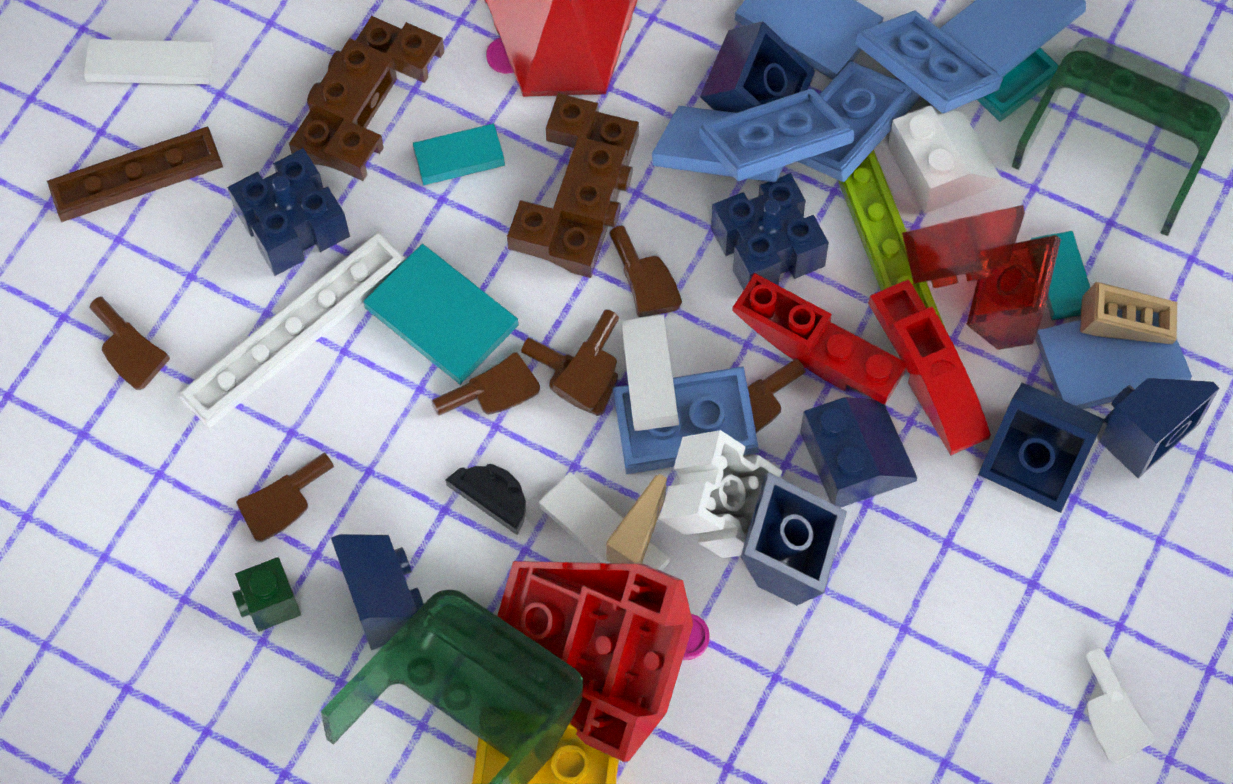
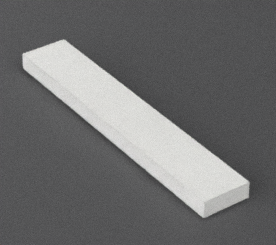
M377 231L178 393L181 400L210 429L363 303L406 258Z

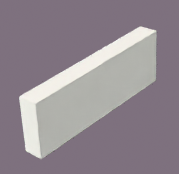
M88 39L83 75L86 82L210 84L214 48L211 41Z
M664 314L621 320L634 431L679 425Z
M569 472L539 501V508L600 562L610 563L606 557V542L624 518L573 473ZM650 541L642 564L662 571L669 564V557Z

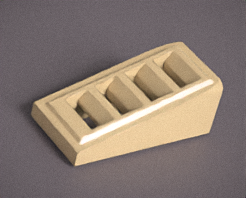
M1095 282L1082 297L1080 332L1099 337L1173 344L1177 338L1178 302ZM1118 309H1122V318L1117 317ZM1136 311H1141L1140 322H1136ZM1153 312L1159 313V327L1153 326Z
M660 473L658 476L655 475L607 540L606 557L610 563L642 564L666 496L667 478Z

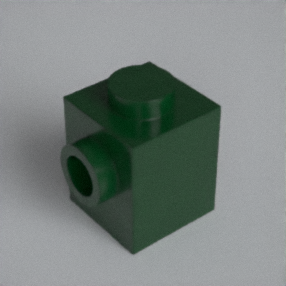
M279 557L235 573L240 589L232 592L242 618L248 615L251 616L258 632L301 616L300 609Z

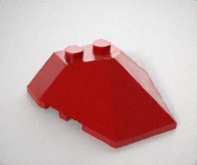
M638 0L484 1L488 5L496 31L501 37L523 97L557 96L558 93L564 95L606 94Z
M513 561L488 649L524 685L532 686L548 701L546 706L555 715L561 714L577 730L576 735L586 745L622 762H628L666 715L693 627L684 582L677 577L645 564Z

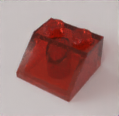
M1018 205L903 232L902 235L913 284L931 281L933 288H939L959 283L957 275L965 274L967 282L992 277L993 267L1007 264L1010 261L1025 215L1024 206Z
M1057 235L985 249L966 325L997 350L1032 345L1043 318L1061 239Z

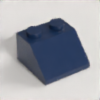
M762 21L728 30L700 98L713 110L738 113L808 90L815 70Z
M1147 378L1136 389L1128 385L1112 401L1111 405L1114 409L1105 417L1104 424L1106 428L1099 442L1137 478H1140L1201 423L1220 387L1211 381Z
M1022 382L1011 399L978 475L1061 513L1105 419Z
M843 397L803 412L800 433L830 503L841 508L917 481L918 477L884 404L871 399Z
M770 472L767 473L763 479L740 556L757 586L796 606L823 594L847 511Z
M339 534L330 537L371 650L422 632L423 628L419 616L426 614L427 611L418 587L411 590L408 588L404 575L412 573L403 547L394 550L389 535Z

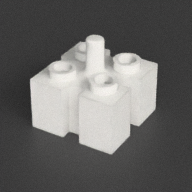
M721 430L682 437L673 469L680 477L678 485L668 486L659 520L684 535L697 533L699 536L697 543L718 556L726 558L741 556L764 476L770 472L781 478L782 470L759 455L743 457L745 446Z

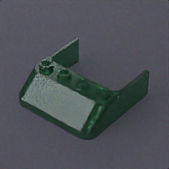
M1094 37L1081 39L1061 61L1018 142L1011 167L1017 170L1020 169L1062 88L1073 89L1192 141L1198 148V154L1160 233L1168 236L1230 110L1229 100L1218 89L1104 40Z
M449 589L432 595L321 710L326 740L334 745L388 687L394 684H402L510 759L489 784H528L552 756L582 702L583 680L575 668L462 592Z

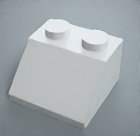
M930 105L892 121L888 147L924 213L1001 184L1002 179L963 112L951 110L943 114Z

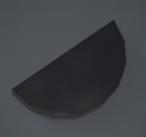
M494 464L474 466L468 469L462 467L445 479L446 486L518 535L525 522L526 500L520 483L509 471Z

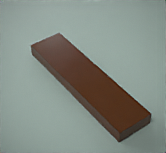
M207 126L47 180V184L61 222L223 168L210 129Z

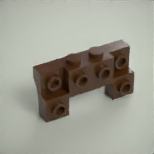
M371 16L357 39L349 38L342 50H338L333 54L328 65V72L320 83L317 82L312 86L307 98L310 112L289 142L291 154L304 148L314 165L327 166L364 181L367 176L365 164L373 152L380 154L384 149L382 136L367 129V126L396 82V71L425 83L429 77L427 66L433 56L441 58L445 52L443 38L407 22L401 29Z
M558 93L545 128L546 141L574 149L553 208L522 200L519 201L507 235L508 249L542 258L564 268L570 273L591 278L608 226L615 228L619 218L621 203L617 202L620 190L627 192L630 186L633 167L629 166L639 137V122L601 113L596 102Z

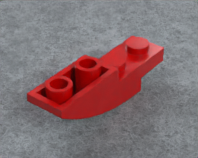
M756 273L733 305L732 311L765 340L791 359L797 358L804 368L843 391H846L847 387L850 386L886 405L907 371L905 361L832 323L831 313Z
M909 279L870 295L868 304L900 359L907 364L906 369L910 374L908 384L950 456L990 439L991 433L974 387L953 342L933 306L925 307Z

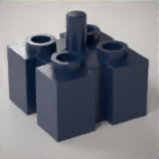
M304 148L273 163L276 173L262 179L257 171L227 187L236 214L249 235L255 237L258 249L274 276L305 261L303 255L305 249L316 245L318 250L322 252L350 237L343 209L329 187L323 188L320 173Z
M791 173L779 177L775 183L766 182L759 185V195L753 199L748 200L745 193L742 192L712 204L711 230L724 255L728 256L734 253L733 272L743 290L755 273L779 286V278L782 273L790 271L793 278L796 279L825 267L829 242L814 215L804 218L806 200Z

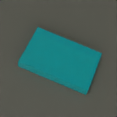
M423 243L363 301L366 310L459 385L519 326L517 317Z

